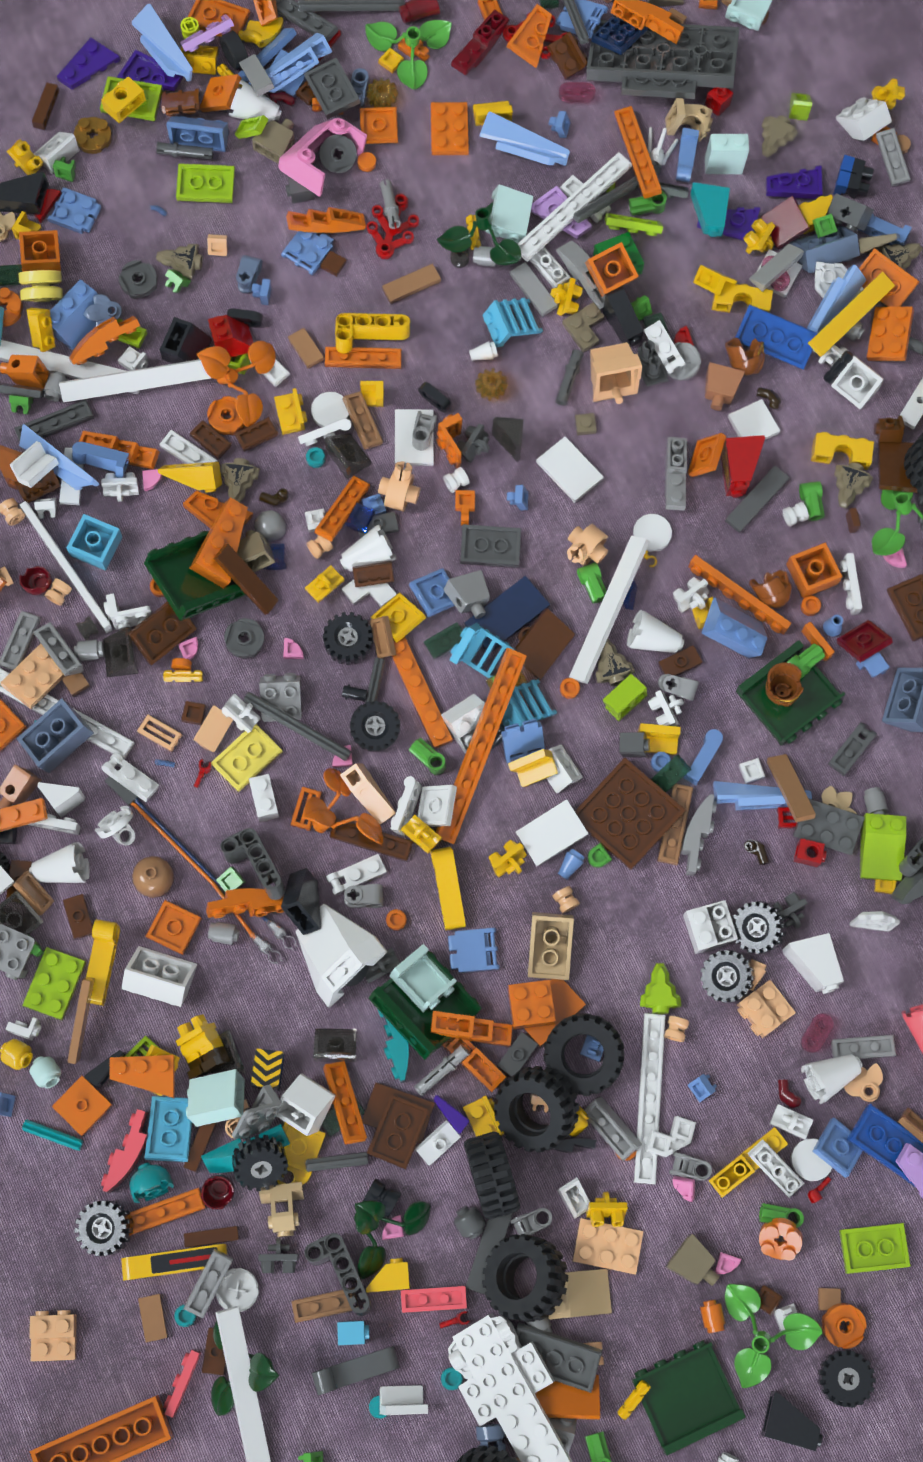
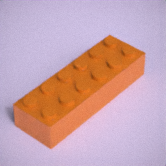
M156 1395L30 1451L33 1462H120L174 1438L159 1395Z

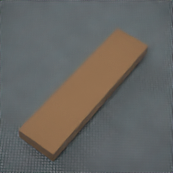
M787 754L767 758V764L795 822L815 819L816 813Z
M673 783L670 797L686 811L662 837L657 860L659 862L678 865L693 787Z
M87 977L82 980L68 1063L76 1064L80 1061L95 978Z

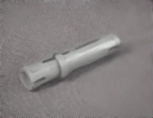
M386 179V186L384 180L380 183L385 203L384 212L388 217L389 227L395 229V222L397 228L401 225L398 215L399 208L394 198L392 182Z
M460 1045L449 1056H445L436 1068L414 1085L416 1091L421 1096H424L427 1091L451 1070L457 1069L456 1066L470 1055L468 1050L463 1045Z

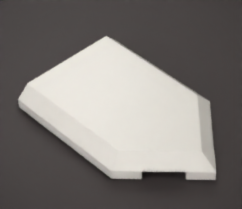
M816 262L815 290L822 298H824L833 280L837 277L843 279L847 268L840 263ZM863 287L859 289L851 301L864 289Z
M883 911L862 912L850 922V926L889 932L899 925L900 921L895 916Z

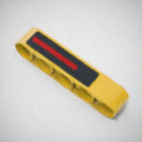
M217 1244L121 1258L123 1281L203 1270L214 1249L228 1255L227 1245Z

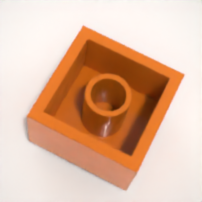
M57 230L19 232L22 272L38 270L61 271Z
M622 242L585 262L602 297L639 277Z
M826 542L790 556L786 564L802 598L838 585L843 577Z
M550 980L508 985L507 990L513 1030L555 1024L556 1019Z

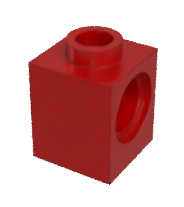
M714 87L707 94L705 106L712 109L716 116H720L730 106L734 93L728 88Z
M801 838L797 842L793 862L818 867L821 862L824 863L826 858L825 844ZM807 849L813 850L816 856L814 858L809 857Z

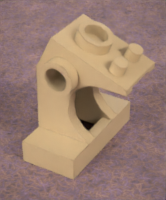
M676 98L665 118L667 135H675L681 125L687 124L692 129L699 130L698 141L700 142L710 132V126L713 118H711L712 109L698 104H684L683 98Z
M302 1182L279 1184L275 1187L271 1185L268 1190L262 1187L261 1191H259L261 1204L271 1203L272 1216H268L269 1229H273V1233L277 1234L278 1237L294 1236L293 1231H296V1226H299L298 1212L294 1213L293 1200L304 1199ZM288 1201L289 1211L277 1213L276 1203Z

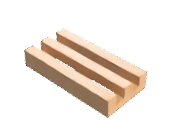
M150 715L146 716L137 730L139 734L171 752L174 750L175 745L178 744V740L183 736L180 732ZM149 721L175 735V738H171L147 723ZM146 728L152 731L153 733L171 742V744H167L166 742L160 740L159 738L153 736L152 734L146 732L143 729Z

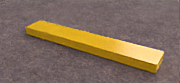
M881 272L808 344L820 357L823 356L895 286L884 272Z

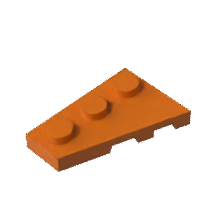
M536 4L506 47L537 68L552 14Z
M195 491L183 502V507L211 529L224 503L219 502L217 498ZM246 512L244 525L253 517L252 512Z
M175 1056L111 1057L110 1080L175 1099Z

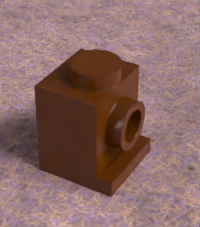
M898 415L897 419L878 418V422L874 424V434L877 435L878 442L902 443L905 429L902 416Z

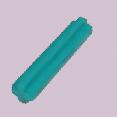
M25 1120L22 1130L77 1151H80L83 1146L82 1139L30 1120Z

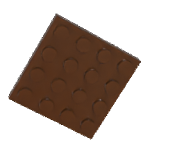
M624 758L575 810V813L587 832L626 867L632 870L686 810L629 760Z

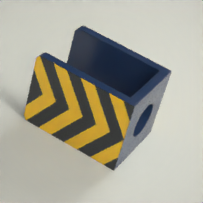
M256 1049L251 1080L252 1088L262 1089L263 1086L270 1084L274 1091H280L285 1057L282 1051Z

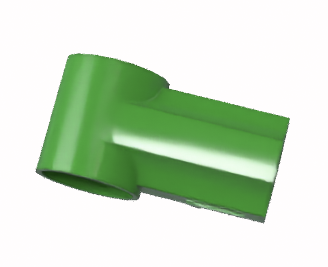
M662 191V194L646 199L643 196L629 199L630 213L632 216L651 212L660 214L666 208L667 196ZM659 200L662 203L656 204L654 201Z
M821 482L800 483L799 494L808 510V520L818 521L824 518Z
M594 562L578 568V578L581 584L585 585L592 603L602 602L607 591L601 580L602 576L598 564Z
M814 643L800 655L792 657L787 663L794 664L801 670L800 679H802L826 655L823 649Z
M421 737L411 745L409 752L422 762L432 774L441 775L445 772V757L436 752ZM436 760L442 762L441 766L437 768L433 767L432 763Z
M762 1203L759 1212V1222L769 1223L775 1218L788 1219L789 1213L792 1212L797 1216V1222L795 1223L797 1228L803 1224L804 1216L796 1208L791 1209Z
M599 1432L585 1436L591 1462H611L604 1433Z

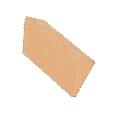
M213 705L193 740L204 749L215 752L233 719L226 717L221 709Z

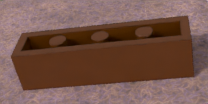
M46 82L32 119L34 128L45 130L60 92L58 85Z
M217 1122L200 1126L190 1149L188 1162H185L183 1166L184 1168L197 1173L202 1161L201 1156L206 1152Z
M238 1226L184 1234L185 1248L240 1240Z

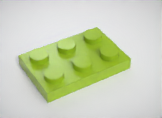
M108 76L103 96L107 92L112 91L124 79ZM134 81L144 90L146 101L128 117L155 121L163 90L162 85ZM101 101L100 111L102 113H107L106 111H104Z
M178 164L177 201L233 203L235 166Z
M611 213L605 214V223L610 229L620 230V227H623L632 233H638L641 230L650 236H657V233L662 234L663 225L660 221Z
M46 947L22 1006L63 1020L86 961Z
M904 1223L839 1230L846 1274L911 1267Z

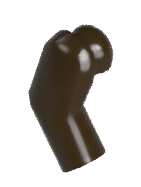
M758 387L756 396L768 399L770 401L769 407L778 409L781 398L773 390Z
M281 488L274 495L261 492L259 501L277 506L287 501L288 491Z
M752 839L744 843L745 850L757 856L759 865L769 863L765 846L762 843Z

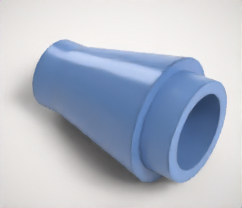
M834 615L824 622L823 630L828 636L835 637L842 632V616Z
M571 848L566 853L558 874L568 880L584 863L585 857Z

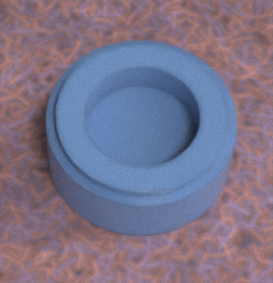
M665 752L655 753L651 759L652 769L658 773L666 772L671 766L670 756Z

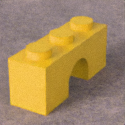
M725 281L720 295L714 293L711 310L730 313L734 302L743 301L748 306L750 304L770 312L773 290L765 289L762 292L759 288L751 287L747 284L739 285Z
M828 432L816 433L813 440L811 461L830 464L835 452H843L848 456L849 463L861 464L864 470H868L872 463L874 441H869L866 438H850L847 435L836 436Z

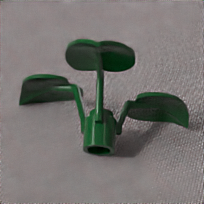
M494 201L486 208H479L475 212L476 221L473 222L470 233L463 226H454L437 238L438 243L446 250L462 252L471 247L472 241L470 238L473 237L476 227L482 231L489 229L495 247L490 250V258L494 263L509 265L517 263L521 259V250L515 241L504 239L499 244L496 240L491 225Z
M370 1200L355 1203L356 1213L354 1221L356 1222V1229L360 1234H367L372 1242V1246L366 1247L359 1259L358 1275L360 1279H365L376 1273L382 1267L386 1258L385 1248L377 1246L376 1240L370 1233L377 1229L379 1221L405 1227L407 1235H414L426 1225L430 1215V1203L417 1201L411 1204L404 1214V1222L385 1218V1206L380 1201Z
M216 1320L213 1338L216 1346L219 1349H223ZM248 1353L249 1358H251L249 1386L253 1391L260 1392L269 1387L279 1377V1374L274 1370L271 1359L267 1358L264 1353ZM220 1376L215 1380L211 1390L212 1406L218 1417L228 1414L234 1405L230 1380L227 1382L224 1376Z

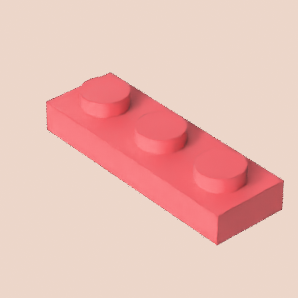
M466 1287L401 1290L402 1313L467 1308Z
M194 1349L190 1353L186 1352L181 1363L184 1369L181 1375H176L172 1385L175 1387L173 1395H168L163 1406L166 1409L165 1415L172 1418L175 1417L201 1352Z

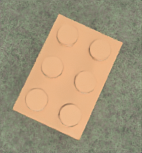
M40 644L1 681V686L32 709L65 676L43 645Z
M580 1218L572 1262L636 1275L643 1231L626 1227H614L606 1223L601 1227H593L590 1220Z

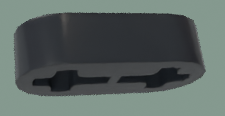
M235 308L228 309L227 311L228 316L247 324L249 327L257 328L262 324L263 315L259 312Z
M424 382L418 388L420 395L439 411L445 413L451 406L449 399L428 382Z

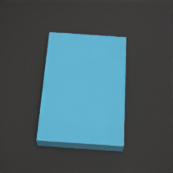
M152 1096L145 1160L188 1162L193 1123L186 1116L188 1098L175 1097L174 1099L171 1097Z

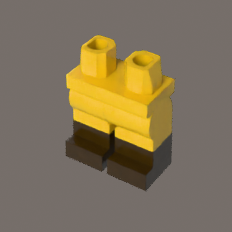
M204 1014L197 1015L191 1019L194 1030L190 1022L177 1027L181 1038L177 1039L176 1043L177 1046H180L181 1053L186 1058L190 1071L187 1072L189 1079L203 1077L230 1061L220 1036L215 1030V1023L208 1024Z

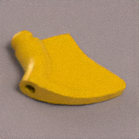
M278 17V19L264 26H261L260 21L249 20L245 31L240 30L238 36L241 41L254 43L259 48H263L271 43L280 33L283 26V18Z

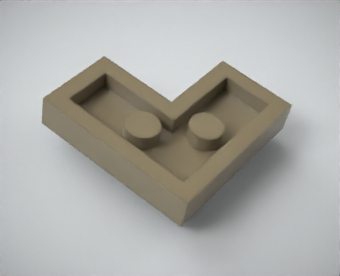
M593 302L562 321V325L583 353L599 344V339L591 327L603 321L604 315Z

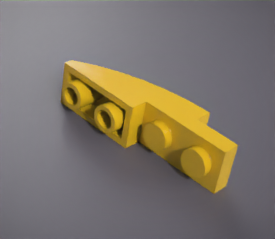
M773 1127L709 1179V1182L721 1197H724L759 1168L747 1153L762 1139L776 1153L788 1145V1142L776 1127Z

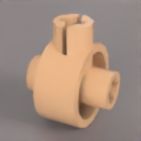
M401 461L395 464V469L390 479L382 477L378 494L385 495V507L404 512L408 502L417 503L420 487L413 485L414 474H411L412 466L410 463H406L404 470L405 462Z
M593 523L584 530L577 526L567 539L572 543V546L567 551L569 560L573 559L572 562H579L582 566H586L591 560L599 564L609 551L604 547L608 536Z

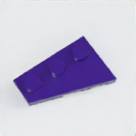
M90 37L57 75V79L73 90L91 79V76L98 71L102 72L113 62L115 64L119 62L120 56Z
M136 49L117 76V78L126 79L129 76L134 81L162 85L164 90L175 91L184 76L175 74L174 77L168 76L154 58Z
M822 165L816 166L813 170L801 169L798 173L790 174L787 172L767 176L766 196L789 198L793 196L794 198L817 199L823 195Z
M744 207L727 209L722 235L744 241L745 235L750 231H754L751 225L757 220L761 207H754V209H744ZM698 220L697 228H700V229H701V226H700V223H699V220Z

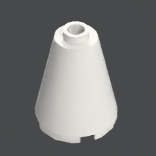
M241 80L239 84L242 85V88L239 87L236 90L230 108L234 111L229 112V116L249 119L265 115L269 119L267 123L275 120L279 121L282 113L279 110L280 106L264 94L258 97L253 87Z
M379 524L343 552L340 562L345 570L348 569L351 572L353 571L352 567L392 562L397 558L391 550L393 548Z
M639 610L633 620V623H635L633 629L630 628L627 646L632 649L676 653L683 648L684 639H682V634L646 611Z
M79 842L72 843L33 862L29 868V872L39 883L87 882L86 879H89L90 876L88 858L84 859L82 854L86 851Z
M849 1054L807 1063L802 1066L801 1072L806 1073L807 1078L803 1080L808 1091L815 1100L820 1099L819 1103L822 1104L861 1073L863 1065L857 1056Z

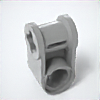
M418 411L412 436V445L415 449L422 451L428 448L436 426L437 415L429 416ZM418 437H424L425 439H424V440H418L417 438H418Z
M663 674L658 679V686L661 690L691 701L694 700L699 684L698 681L671 674ZM666 681H671L672 685H666Z
M381 884L349 886L344 892V902L350 908L382 907L383 886ZM351 893H355L356 900L353 901L351 899Z
M674 1152V1164L669 1174L697 1181H704L711 1176L712 1168L708 1162ZM699 1165L705 1166L707 1169L706 1176H699L696 1173V1167Z
M539 1208L530 1213L523 1214L510 1222L514 1224L518 1235H533L550 1225L552 1214L546 1208ZM543 1211L548 1214L549 1219L546 1224L538 1223L536 1216L539 1212ZM520 1222L523 1223L526 1232H524Z

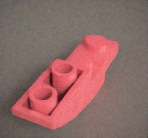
M137 1109L136 1114L132 1113L129 1126L132 1127L130 1133L126 1134L122 1146L125 1147L124 1151L116 1149L115 1153L110 1154L108 1160L110 1169L108 1174H104L101 1182L104 1192L110 1193L117 1188L139 1161L147 1142V1134L142 1133L147 1112Z

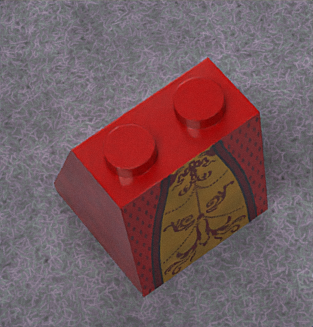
M765 435L726 438L721 452L726 496L738 498L746 494L765 441Z

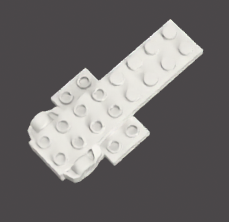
M493 1313L453 1336L454 1341L448 1348L449 1360L453 1368L460 1372L464 1378L468 1379V1381L458 1387L479 1426L496 1417L520 1462H573L535 1395L536 1392L550 1385L555 1380L533 1341L522 1347L516 1330L509 1319L502 1315L494 1316Z

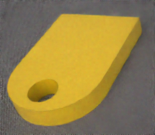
M285 1122L283 1129L290 1142L289 1145L284 1147L288 1162L287 1170L294 1175L291 1183L302 1182L303 1186L310 1179L313 1172L306 1171L305 1161L306 1159L318 1158L326 1133L318 1131L306 1136ZM277 1180V1181H278V1185H279V1184H286V1183H284L283 1181Z

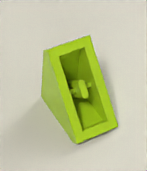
M791 93L789 119L807 121L813 103L809 94Z

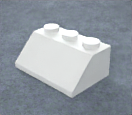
M138 946L125 968L121 989L181 1007L187 997L197 964Z

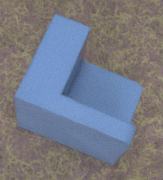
M879 652L861 663L859 661L856 663L860 670L866 668L873 678L879 674L886 673L890 668Z

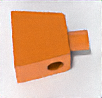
M11 355L8 363L2 362L0 364V373L8 374L17 385L44 389L50 374L38 356Z

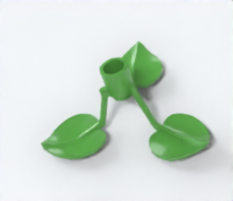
M445 20L427 21L419 29L414 26L409 27L406 33L403 32L402 36L396 39L397 31L395 27L388 22L366 24L365 31L371 46L382 52H386L391 48L392 43L397 44L405 38V43L411 47V61H402L397 68V75L403 84L415 90L424 84L428 73L424 61H414L415 46L421 40L422 42L426 41L427 46L432 49L444 47L449 40L452 23Z
M882 490V505L888 510L897 509L896 529L894 531L891 528H883L875 533L872 538L874 554L881 556L891 555L898 552L904 546L905 536L898 533L900 530L901 514L908 515L913 509L923 520V514L916 507V504L911 503L913 492Z
M728 1284L726 1287L725 1302L728 1312L738 1321H745L750 1316L753 1334L755 1335L752 1340V1348L740 1350L735 1357V1370L742 1388L757 1385L770 1373L771 1359L769 1356L760 1353L767 1352L771 1342H775L776 1339L786 1334V1342L790 1347L795 1350H805L810 1348L823 1332L821 1326L812 1317L803 1313H792L786 1316L783 1320L785 1330H782L773 1337L765 1331H758L753 1314L761 1306V1298L758 1292L748 1285Z

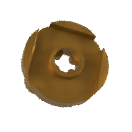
M97 117L81 118L74 129L77 145L85 153H100L103 148L108 147L111 143V130L104 119ZM95 133L98 135H95L94 138H90L89 134Z

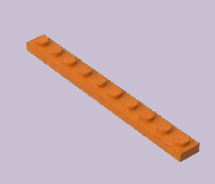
M506 648L456 777L454 786H457L451 826H440L436 829V833L442 837V840L454 844L527 657L511 648Z

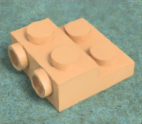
M771 980L737 1004L739 1014L742 1018L749 1020L752 1024L750 1026L755 1035H760L762 1038L796 1013Z
M58 1310L57 1315H49V1311H36L35 1316H30L31 1361L76 1360L77 1314H71V1310Z

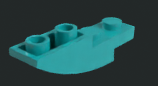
M378 1010L380 1018L384 1017V1015ZM385 1018L387 1022L384 1025L388 1037L392 1036L393 1039L386 1041L387 1047L383 1049L387 1060L392 1059L394 1064L391 1070L395 1080L399 1078L400 1083L405 1082L408 1069L409 1044Z
M281 1124L259 1134V1138H263V1135H268L269 1139L272 1136L275 1137L276 1141H280L284 1147L290 1144ZM241 1138L201 1156L209 1173L234 1171L232 1155H234L233 1151L235 1148L239 1149L238 1144L242 1141Z

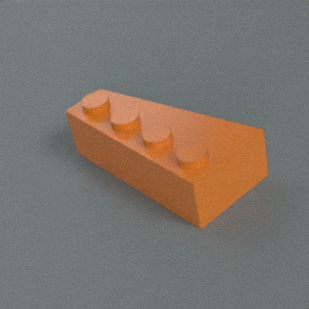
M231 497L223 504L189 569L221 588H225L230 583L231 577L213 558L225 544H229L237 553L248 507Z

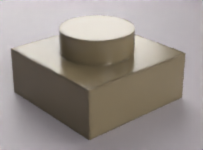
M594 413L575 415L577 436L596 434Z

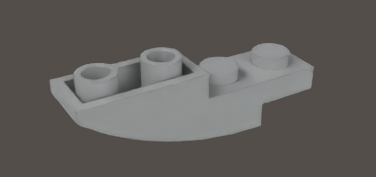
M572 240L556 249L569 272L576 279V282L580 281L599 310L603 309L605 296H601L585 264L590 259L588 254Z
M667 438L665 509L685 511L687 438Z
M710 794L699 806L685 832L680 854L688 855L685 875L694 876L696 871H700L701 859L698 858L699 851H702L704 839H701V837L707 838L709 833H713L714 821H711L712 813L716 812L717 801H714L713 794Z

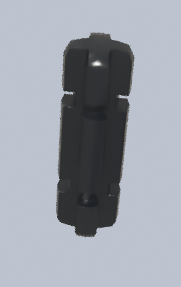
M846 350L841 355V358L824 375L823 379L831 384L844 370L847 363H850L853 359V354Z

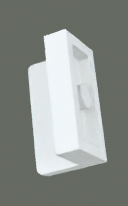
M36 441L10 464V467L19 483L32 488L59 463L56 457L46 454L41 443Z
M562 745L549 749L552 752L558 773L546 779L556 793H560L568 785L576 783L583 778Z
M381 1386L380 1414H428V1404H423V1386Z

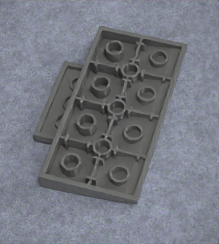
M601 20V23L596 26L593 33L595 34L608 20ZM680 24L684 27V30L677 44L648 29L622 55L591 42L587 63V80L622 82L621 95L695 99L696 86L733 88L740 27Z

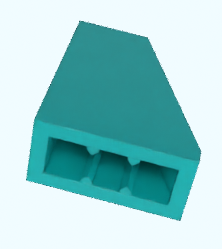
M693 182L690 196L703 234L711 237H722L730 188Z

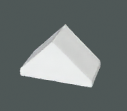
M577 1177L557 1190L574 1219L588 1210L590 1201Z

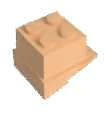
M628 342L590 349L593 402L614 398L617 404H621L623 396L638 394L642 364L638 354H633Z

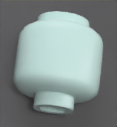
M49 1056L36 1058L29 1071L36 1085L46 1089L55 1086L61 1076L59 1066Z

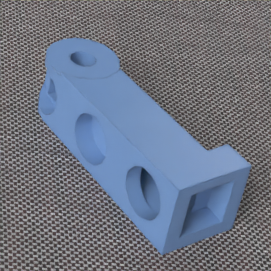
M682 129L676 181L690 182L699 130Z
M872 214L865 231L858 230L871 237L898 233L900 238L888 244L890 246L894 244L904 246L912 227L905 224L902 229Z
M76 442L72 446V460L75 463H86L113 471L117 478L124 477L128 467L129 453L86 442Z
M712 729L706 733L703 740L704 745L692 766L684 765L679 774L680 777L697 785L722 743L723 735L719 730Z

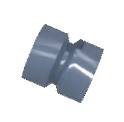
M500 1424L476 1426L477 1440L480 1441L478 1446L485 1445L489 1448L488 1442L494 1441V1447H498V1451H506V1444L502 1442V1439L505 1438V1432Z

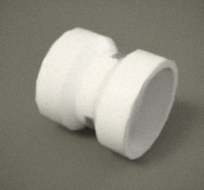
M462 467L455 469L452 474L448 473L443 476L444 482L451 493L458 490L460 485L464 487L470 484L468 476Z
M803 502L795 504L792 508L786 507L783 509V517L789 527L796 525L798 521L804 522L809 519L808 510Z

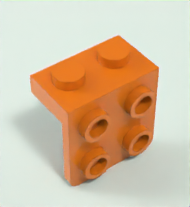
M459 413L455 415L450 414L442 422L438 423V437L436 439L440 449L446 451L449 463L451 465L454 464L456 468L461 467L462 456L461 451L453 438L461 434L462 417Z

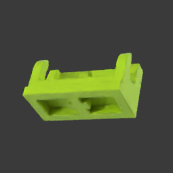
M630 674L603 699L606 705L605 708L616 720L620 721L647 697V687Z

